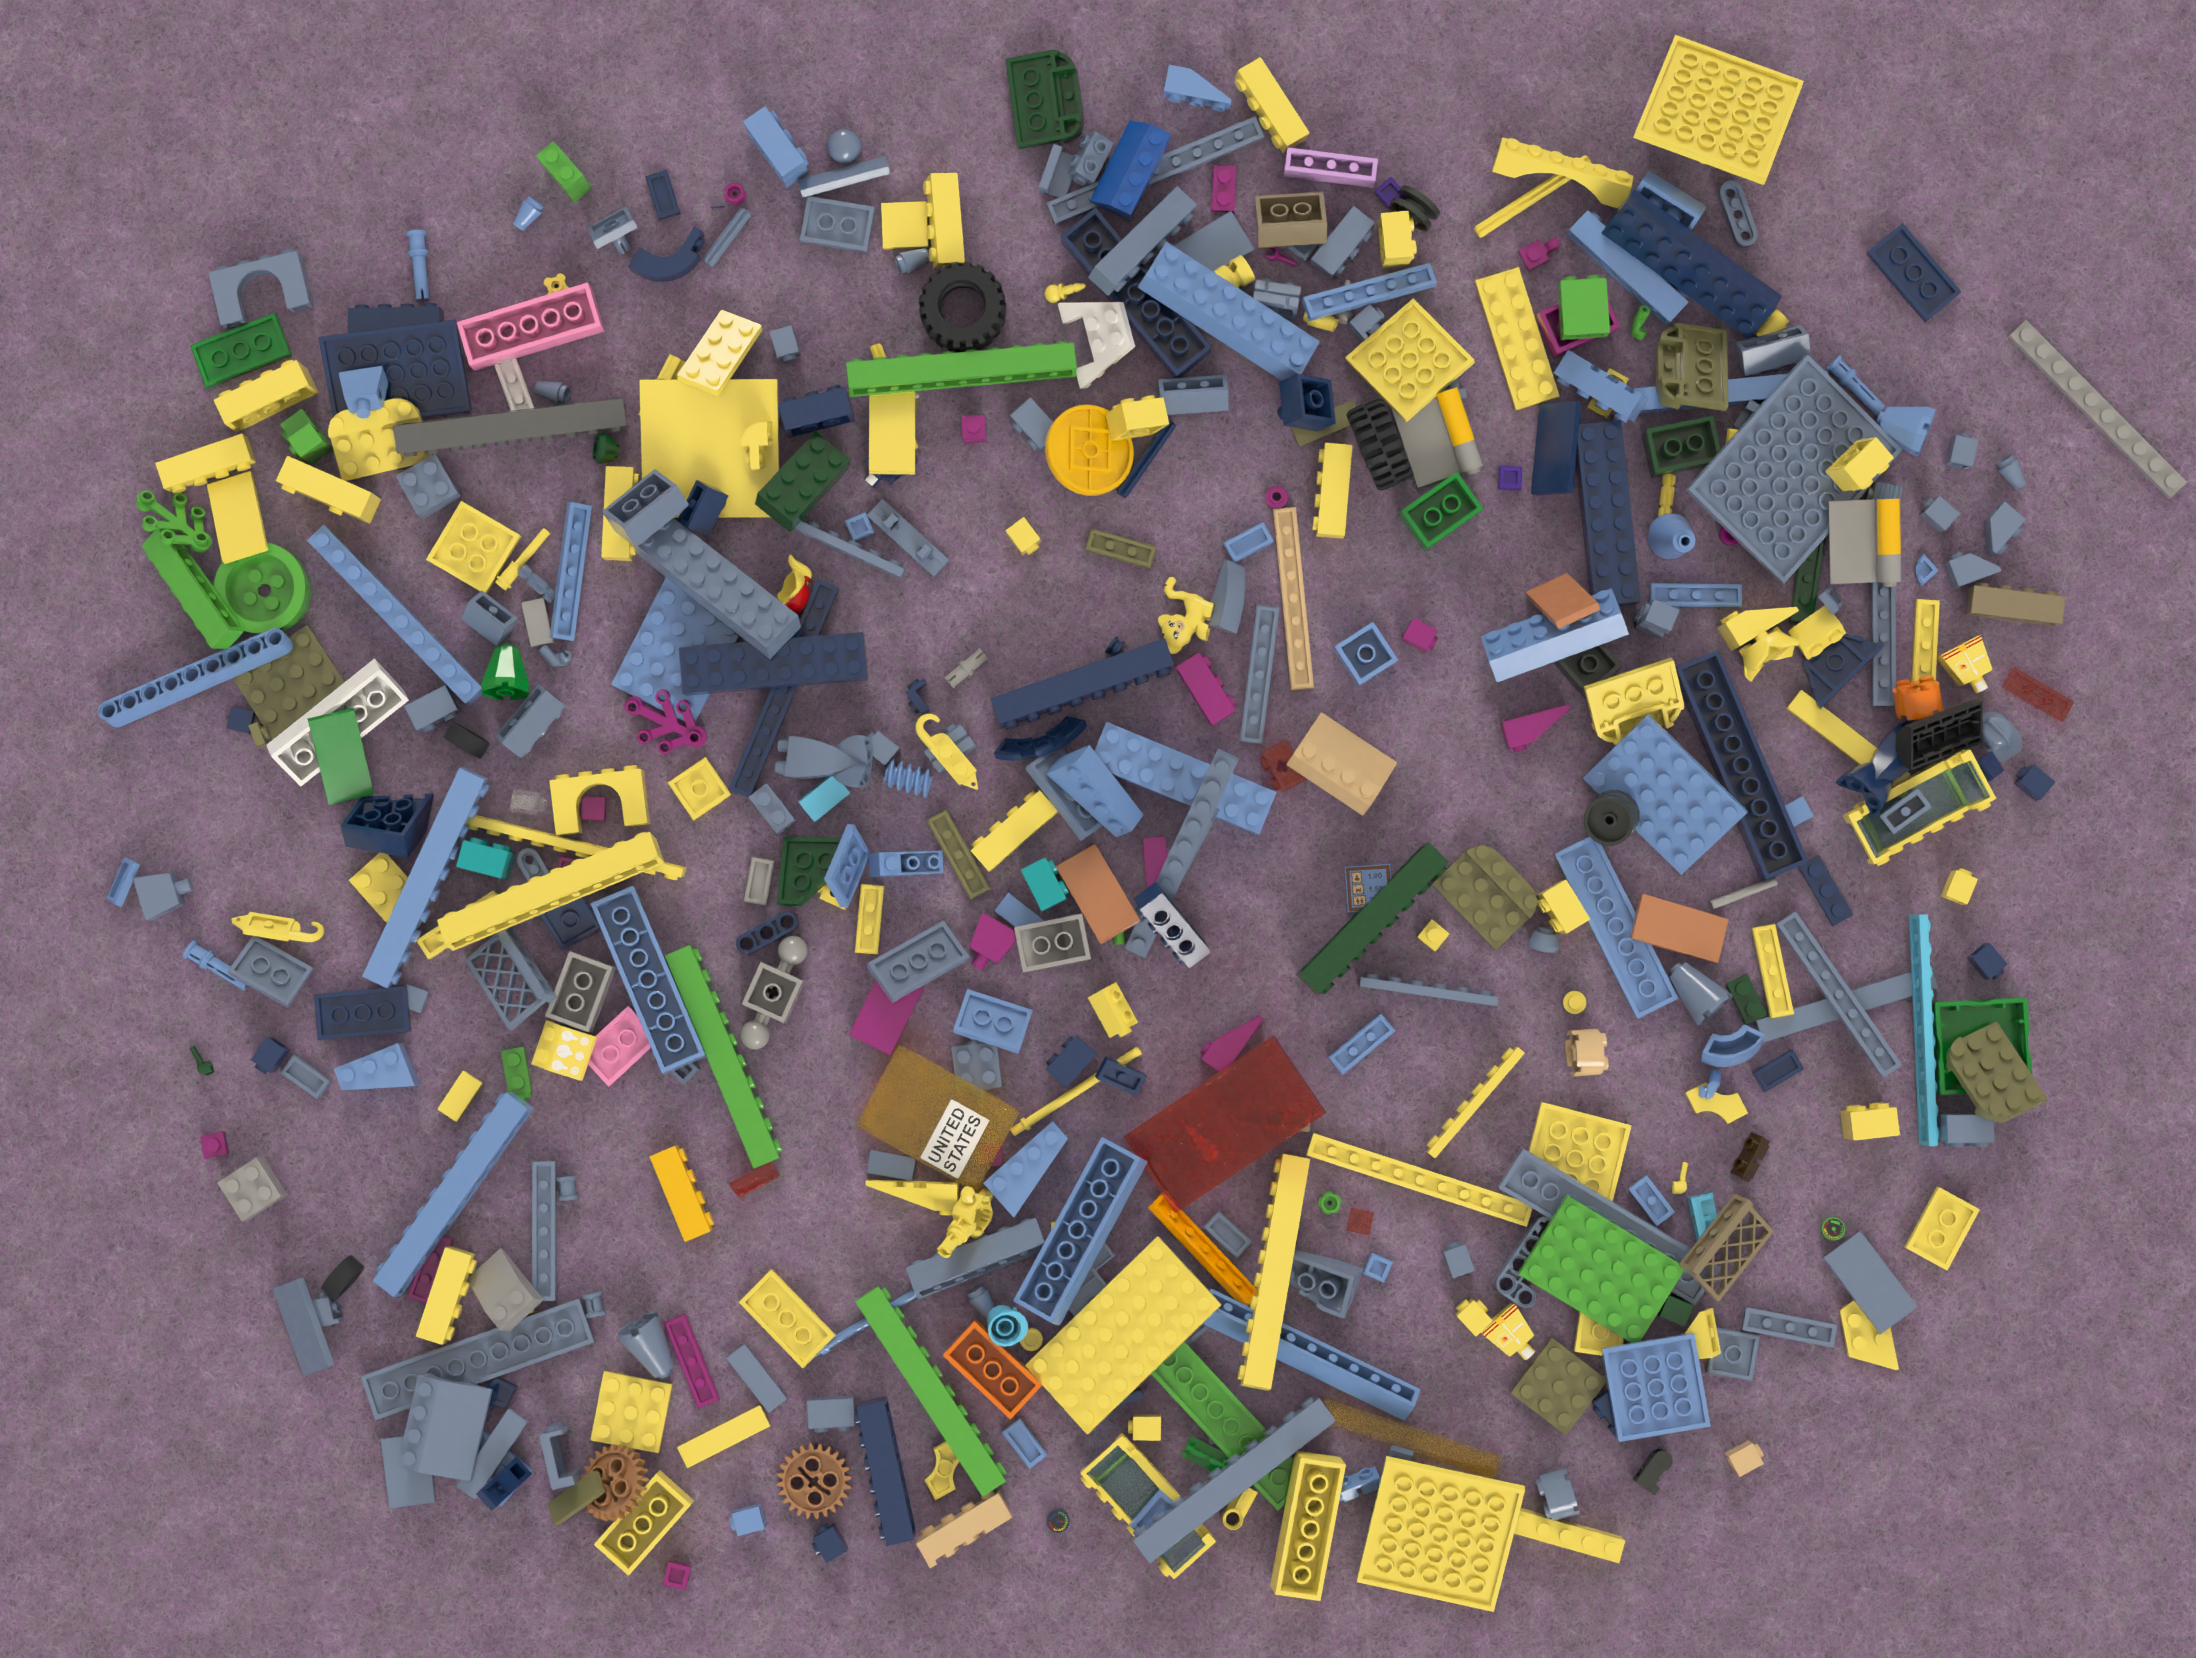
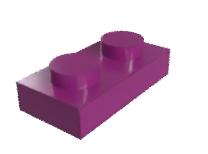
M1214 165L1211 212L1231 211L1234 213L1236 166Z

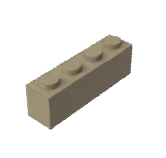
M1976 583V585L1968 588L1966 615L2059 626L2063 624L2065 597L2058 596V592L2044 591V594L2035 593L2036 590L2030 588H2022L2021 591L2013 590L2012 586L2000 585L1999 588H1992L1989 583Z

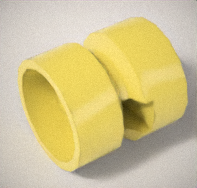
M1242 255L1231 260L1228 267L1223 265L1213 271L1237 288L1240 285L1245 287L1255 281V276Z

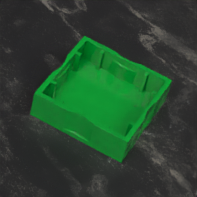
M2027 998L1932 1002V1012L1935 1018L1933 1035L1936 1041L1934 1058L1937 1064L1935 1070L1936 1095L1967 1094L1953 1071L1948 1072L1946 1068L1948 1049L1957 1038H1963L1996 1021L2032 1074V1060L2028 1047L2030 1030Z

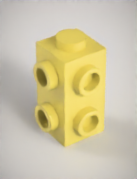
M1117 982L1088 997L1109 1038L1116 1034L1122 1037L1132 1031L1130 1027L1138 1023Z

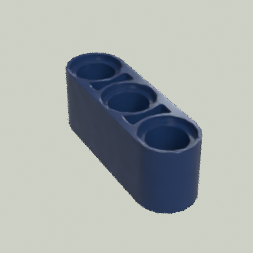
M782 912L741 934L736 940V947L743 954L755 953L795 931L799 926V919L792 912ZM789 915L793 918L794 924L791 928L786 929L782 925V920L785 916ZM767 926L771 927L774 932L772 938L768 940L762 936V930ZM749 937L753 941V947L746 951L742 947V941Z

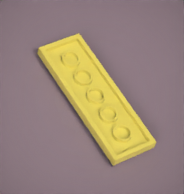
M1519 267L1475 280L1478 295L1515 411L1559 398L1558 389Z

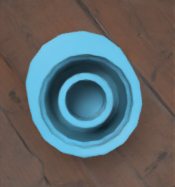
M998 1305L992 1308L987 1316L989 1337L996 1345L1003 1347L1012 1346L1022 1341L1026 1336L1028 1322L1017 1307L1010 1308L1006 1305Z

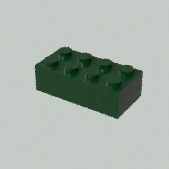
M815 431L757 493L755 505L788 532H791L847 472L851 459Z

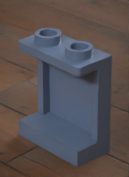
M562 1421L549 1424L548 1427H545V1431L539 1435L551 1490L575 1485L581 1479L580 1469L566 1472L558 1435L568 1431L570 1424L563 1425Z

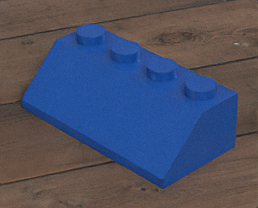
M1129 120L1090 202L1131 222L1170 143L1171 133L1149 123Z

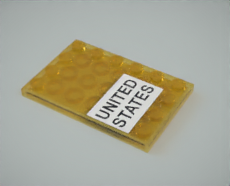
M899 1044L856 1126L965 1187H972L974 1192H977L1020 1110Z

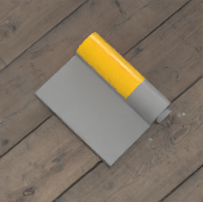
M1458 387L1438 393L1431 402L1408 422H1405L1392 409L1414 473L1413 476L1417 488L1448 478L1455 472H1458V474L1466 472L1467 476L1480 472L1479 467L1483 466Z
M1900 498L1828 501L1830 584L1881 582L1883 587L1897 586V582H1901Z

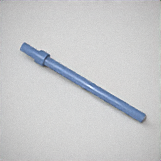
M912 1289L890 1303L893 1308L897 1306L900 1308L917 1298ZM863 1318L836 1334L815 1357L820 1354H827L831 1351L832 1347L870 1326L867 1319Z

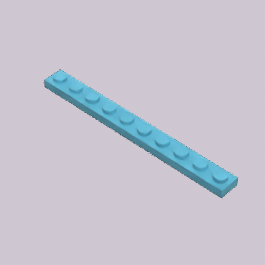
M1910 914L1919 1145L1938 1146L1937 1083L1935 1081L1937 1064L1934 1058L1936 1041L1933 1035L1935 1018L1932 1012L1934 994L1931 989L1933 971L1930 966L1932 948L1929 942L1931 925L1928 914Z

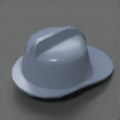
M1997 712L1983 713L1981 743L1983 748L1988 753L1993 751L1996 758L2000 761H2006L2021 752L2023 745L2022 737L2009 720Z

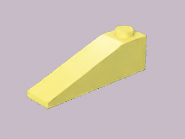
M866 1180V1186L928 1209L939 1211V1215H952L954 1205L959 1200V1182Z

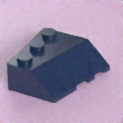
M413 794L404 795L399 800H391L389 796L361 797L340 825L345 846L408 858L428 829L434 794H425L424 799H413Z

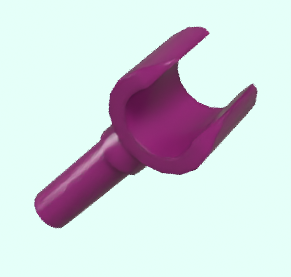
M1269 247L1270 250L1276 251L1273 256L1265 253L1269 261L1279 260L1291 266L1296 264V261L1280 254L1277 247Z

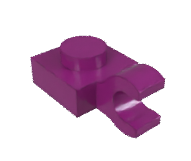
M1557 237L1543 245L1537 240L1518 250V253L1528 271H1531L1548 262L1549 257L1547 254L1560 248L1561 244Z

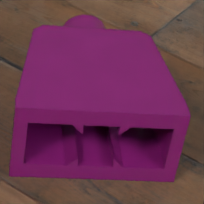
M982 913L970 944V948L977 951L971 964L983 971L989 959L999 963L1017 941L1015 931Z

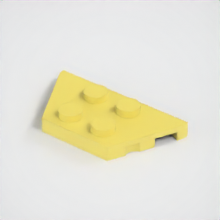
M1854 1300L1838 1310L1847 1356L1890 1369H1899L1891 1327L1879 1335Z

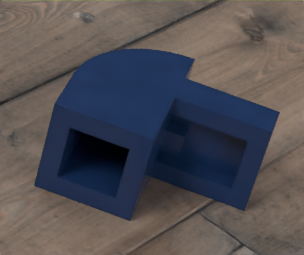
M516 1457L481 1488L476 1495L492 1511L532 1473Z

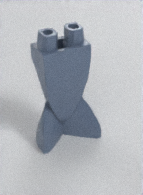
M789 736V739L778 740V752L787 753L786 761L776 762V773L798 780L832 775L838 782L846 786L861 789L866 788L869 783L873 760V746L871 740L866 736H851L841 741L836 747L817 740L797 736Z

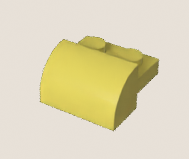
M772 421L751 425L741 437L740 446H749L750 450H746V464H750V469L765 467L764 445L773 444Z

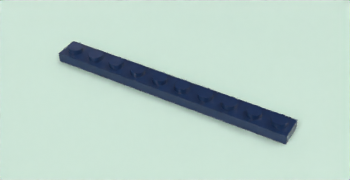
M817 579L800 619L801 628L793 635V638L820 635L839 591L838 587ZM798 686L771 688L729 786V790L748 798L753 794Z

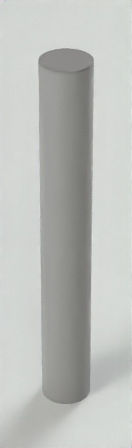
M1775 877L1716 898L1710 901L1711 907L1716 909L1777 885Z

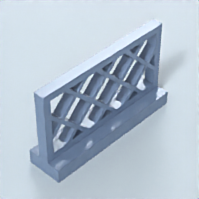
M511 927L497 932L465 960L508 1030H514L545 1002L551 1003L557 998L522 941ZM500 941L502 944L500 954H493L494 944ZM480 956H486L483 969L478 968L474 963ZM491 957H499L497 970L489 969ZM505 958L513 961L511 971H503ZM488 973H497L494 986H489L487 983ZM502 974L510 975L508 987H500ZM516 975L524 978L522 989L514 988ZM499 990L507 991L505 1003L498 1001ZM513 991L521 992L519 1005L511 1004ZM527 993H533L537 999L530 1006L525 1005ZM510 1007L518 1008L517 1017L511 1022L509 1018Z

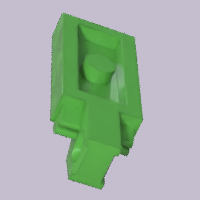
M525 1046L502 1050L508 1092H514L527 1102V1098H532L531 1092L533 1091Z

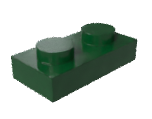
M1748 974L1725 983L1729 992L1733 995L1732 999L1745 1025L1767 1016Z

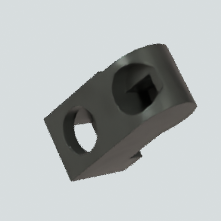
M1658 1448L1653 1450L1633 1480L1653 1495H1656L1660 1487L1655 1483L1664 1471L1671 1468L1673 1464L1672 1456L1664 1449Z

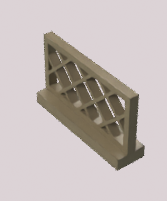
M1736 1194L1731 1197L1679 1263V1266L1688 1272L1712 1299L1717 1302L1722 1299L1774 1232L1752 1207L1751 1201ZM1749 1213V1223L1742 1224V1219ZM1761 1226L1764 1232L1759 1238H1755V1227ZM1749 1228V1239L1742 1240V1229ZM1736 1230L1735 1241L1728 1242V1237ZM1749 1244L1748 1252L1745 1256H1741V1246ZM1729 1246H1735V1257L1728 1258ZM1719 1248H1722L1721 1259L1714 1260L1715 1253ZM1728 1262H1735L1734 1270L1732 1273L1727 1274ZM1714 1264H1721V1275L1714 1276ZM1708 1265L1707 1277H1701L1699 1275L1700 1272ZM1721 1279V1286L1715 1292L1713 1290L1714 1280Z

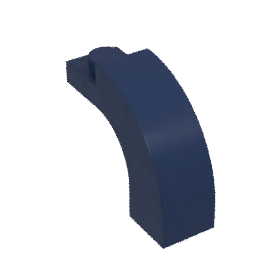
M694 226L680 250L667 257L655 256L639 247L628 267L631 272L650 281L668 282L679 279L691 272L701 259L695 251H700L705 243V239H703L704 234L702 230Z

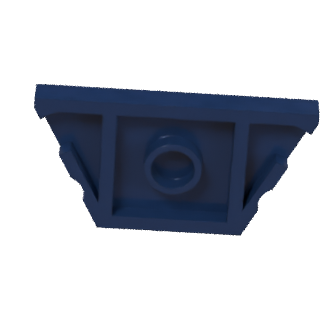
M1846 633L1838 642L1824 648L1819 655L1811 657L1809 660L1806 658L1802 664L1818 708L1821 710L1884 648V645Z

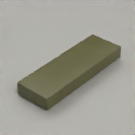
M1354 400L1335 407L1336 424L1322 430L1311 431L1290 427L1298 447L1300 448L1351 427L1346 414L1350 409L1356 407Z
M1091 528L1085 551L1151 570L1157 547Z
M592 1471L548 1503L553 1525L562 1524L605 1493L599 1471Z

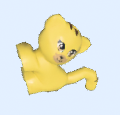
M1169 577L1165 582L1164 593L1169 599L1184 601L1186 616L1165 614L1158 617V623L1162 628L1161 632L1167 642L1170 654L1180 652L1183 646L1190 642L1195 632L1199 639L1208 640L1210 628H1208L1209 625L1205 624V620L1210 621L1215 607L1214 603L1204 600L1197 594L1174 591L1173 586L1176 583L1174 577Z

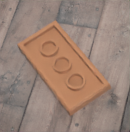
M1567 573L1526 592L1528 599L1558 629L1600 610L1598 602Z
M1096 844L1056 866L1100 944L1141 922Z
M1640 894L1630 939L1717 964L1729 919L1646 894Z

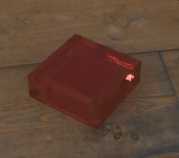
M1351 1208L1346 1230L1369 1235L1374 1212Z

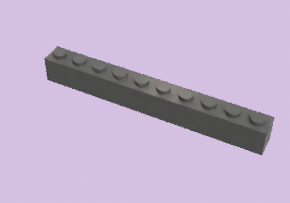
M624 397L397 424L393 426L397 454L403 453V457L417 456L418 451H426V454L440 453L442 448H449V452L463 450V446L472 445V449L484 448L486 443L495 442V446L508 445L509 440L518 439V443L531 442L532 437L541 436V440L555 439L554 435L564 434V438L578 436L577 432L586 431L587 435L598 434L600 429L609 428L610 432L622 431L623 426H627Z

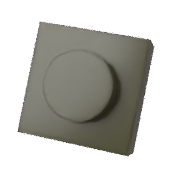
M258 722L248 725L256 747H267L268 739L271 738L267 726H263Z

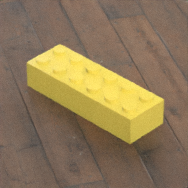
M1303 1451L1295 1452L1270 1584L1275 1595L1321 1600L1346 1467L1341 1457Z

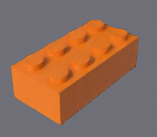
M976 1318L943 1353V1356L1010 1420L1042 1386V1383L1010 1350L996 1345L991 1340L988 1330Z

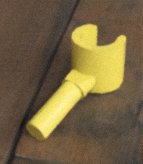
M1686 1162L1682 1163L1679 1181L1672 1182L1673 1194H1682L1687 1190L1685 1177L1688 1163Z

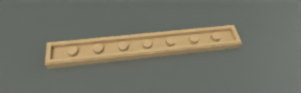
M1296 507L1273 509L1291 690L1314 688Z

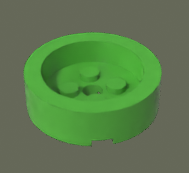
M267 543L268 551L227 564L222 562L214 581L215 590L243 630L253 635H259L273 628H279L285 632L294 625H297L306 614L312 596L310 576L301 561L289 551L271 543ZM268 584L271 587V593L266 597H262L259 589L263 585Z

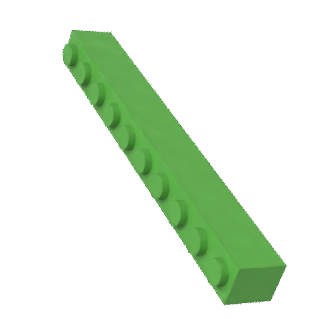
M1060 341L1051 345L1037 343L1028 347L1014 345L1005 349L992 347L982 351L969 349L959 353L946 351L937 355L923 353L914 357L900 355L891 359L877 357L868 361L855 359L851 362H846L849 397L1076 377L1077 371L1074 343Z
M688 945L665 955L753 1169L780 1158V1152L783 1151L778 1138L774 1140L771 1131L774 1130L770 1118H765L762 1112L765 1106L761 1097H756L753 1088H756V1084L752 1075L747 1076L744 1069L747 1066L743 1054H738L735 1047L738 1045L736 1036L733 1032L729 1033L726 1026L730 1024L725 1011L721 1012L718 1003H721L717 991L711 990L709 982L712 979L708 970H703L700 961L703 958L698 947L694 949L693 945Z
M877 1285L856 1299L855 1303L978 1491L984 1497L1006 1482L1004 1477L1007 1474L1006 1470L1000 1462L995 1463L991 1456L994 1452L987 1442L983 1444L978 1436L981 1435V1432L975 1423L970 1425L966 1419V1416L969 1414L962 1403L957 1405L953 1397L956 1394L949 1384L945 1386L940 1378L943 1377V1374L937 1365L932 1367L928 1361V1358L931 1356L924 1345L919 1347L915 1339L918 1336L911 1326L906 1327L902 1320L905 1316L898 1306L893 1308L889 1301L892 1299V1296L886 1287L881 1289Z

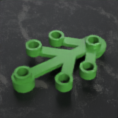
M142 491L137 495L135 504L139 510L144 512L152 510L166 520L157 521L153 516H145L142 521V528L146 531L162 530L160 535V542L162 544L190 545V548L198 553H203L211 547L212 539L204 532L203 528L205 515L203 508L193 507L191 509L190 518L193 520L194 530L187 525L185 514L187 497L184 494L176 493L173 496L172 505L175 507L176 516L157 503L152 492ZM173 531L181 532L184 535H175Z

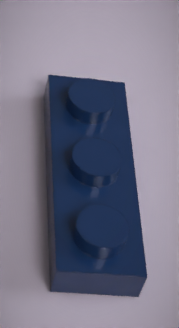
M1819 855L1798 867L1832 926L1854 915Z

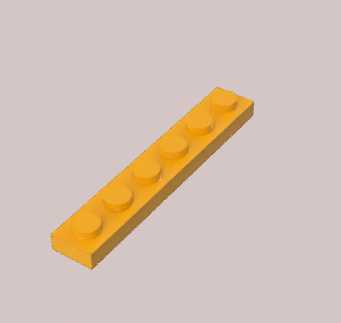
M1165 1192L1161 1193L1148 1207L1149 1210L1236 1301L1248 1306L1252 1296H1256L1257 1289Z

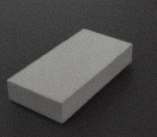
M539 598L522 602L530 646L533 648L554 643V638H549L551 625L545 599Z
M757 857L751 858L744 902L767 906L775 864L774 860Z

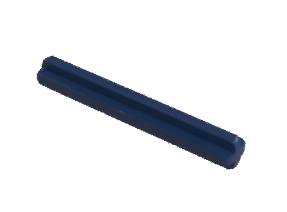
M1168 420L1169 425L1154 435L1131 468L1126 479L1117 488V493L1121 497L1126 498L1169 438L1176 426L1172 421Z

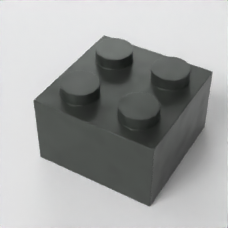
M1604 644L1557 660L1554 663L1583 698L1586 697L1584 686L1609 678L1623 666Z

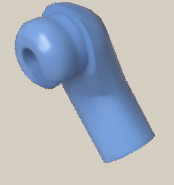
M1713 1069L1710 1072L1708 1087L1703 1085L1699 1087L1698 1096L1700 1098H1706L1707 1100L1714 1096L1720 1086L1721 1071Z

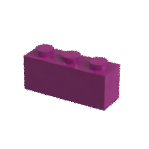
M1197 653L1176 666L1175 669L1212 727L1235 713L1234 707L1236 703L1230 694L1226 695L1222 690L1224 684L1218 674L1215 676L1209 669L1212 667V664L1207 656L1204 655L1202 657L1200 653Z

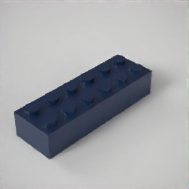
M884 1396L862 1401L856 1407V1411H854V1419L856 1425L861 1426L859 1442L861 1448L866 1449L864 1465L866 1471L871 1472L869 1488L871 1494L876 1495L874 1511L876 1517L881 1518L879 1526L881 1541L885 1540L886 1546L914 1540L917 1531L888 1398Z

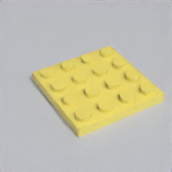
M1414 299L1410 300L1345 357L1346 362L1405 422H1408L1431 402L1438 393H1441L1475 363L1474 359Z
M1541 1102L1529 1152L1613 1201L1632 1125Z

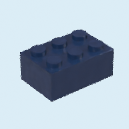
M840 385L827 388L826 392L818 393V391L808 392L805 394V397L799 399L788 397L783 399V403L778 404L784 429L789 438L855 421L847 390Z

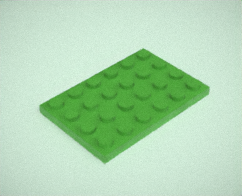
M1566 1194L1518 1274L1627 1341L1634 1343L1641 1341L1684 1270L1679 1266V1262Z

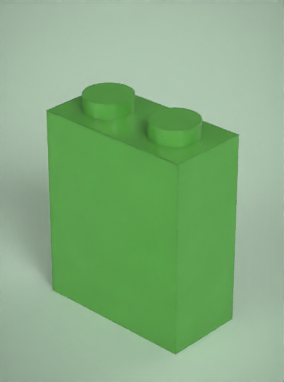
M554 141L536 155L544 169L574 203L592 189L584 175Z
M1599 275L1586 276V279H1577L1576 276H1569L1560 280L1557 285L1561 340L1607 337L1610 333L1606 278H1600Z

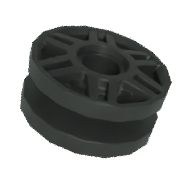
M1403 185L1398 191L1401 198L1394 197L1390 202L1391 208L1394 212L1409 211V218L1413 217L1414 227L1427 232L1432 226L1429 219L1436 220L1440 215V210L1424 194L1410 186Z

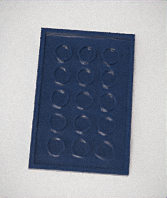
M456 319L318 337L333 417L339 412L348 409L342 391L339 372L377 366L383 367L388 380L385 400L392 398L405 399L418 408L421 417L471 411Z

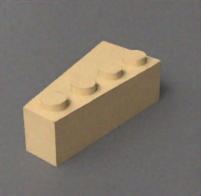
M992 1490L984 1497L981 1495V1501L975 1504L971 1501L960 1508L962 1512L955 1516L950 1513L940 1519L941 1524L933 1527V1525H929L920 1531L921 1535L918 1537L916 1545L929 1568L937 1565L936 1559L939 1557H950L959 1549L961 1544L963 1546L971 1544L980 1537V1533L987 1534L1012 1518L1013 1513L999 1490L996 1492Z

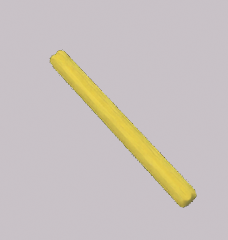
M1588 156L1581 157L1585 162L1591 163ZM1553 175L1476 225L1474 228L1476 234L1480 238L1571 179L1563 175Z

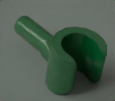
M192 1046L190 1050L196 1059L198 1072L203 1075L214 1073L212 1062L210 1060L203 1062L196 1047Z

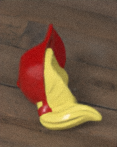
M789 555L788 563L792 572L785 578L783 588L777 594V598L798 614L806 607L809 601L810 591L808 584L812 578V572L806 565L794 559L792 555Z

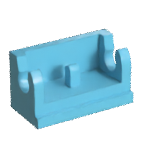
M831 775L806 793L798 802L815 822L848 796L850 792L844 784L838 782Z
M1712 1192L1687 1197L1696 1242L1717 1216Z

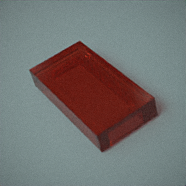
M769 1162L729 1184L738 1197H742L775 1180L780 1175L775 1166Z

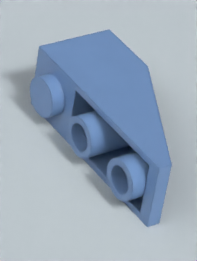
M1169 65L1163 97H1166L1168 101L1173 103H1180L1181 100L1187 101L1194 107L1212 106L1213 110L1220 112L1225 111V109L1230 110L1231 99L1190 68Z
M942 850L868 854L870 877L944 873Z

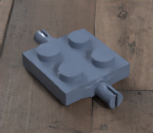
M970 1038V1042L965 1045L951 1047L956 1092L970 1091L976 1093L977 1106L987 1105L985 1091L1003 1087L999 1047Z

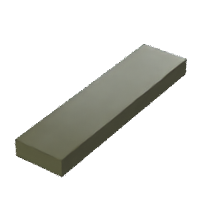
M947 809L926 820L970 900L991 890Z

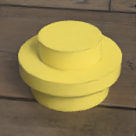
M1578 991L1568 992L1563 998V1006L1567 1012L1578 1014L1585 1009L1586 998Z

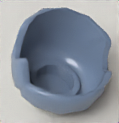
M840 129L829 136L826 149L828 156L839 164H848L859 157L862 145L860 138L853 131Z

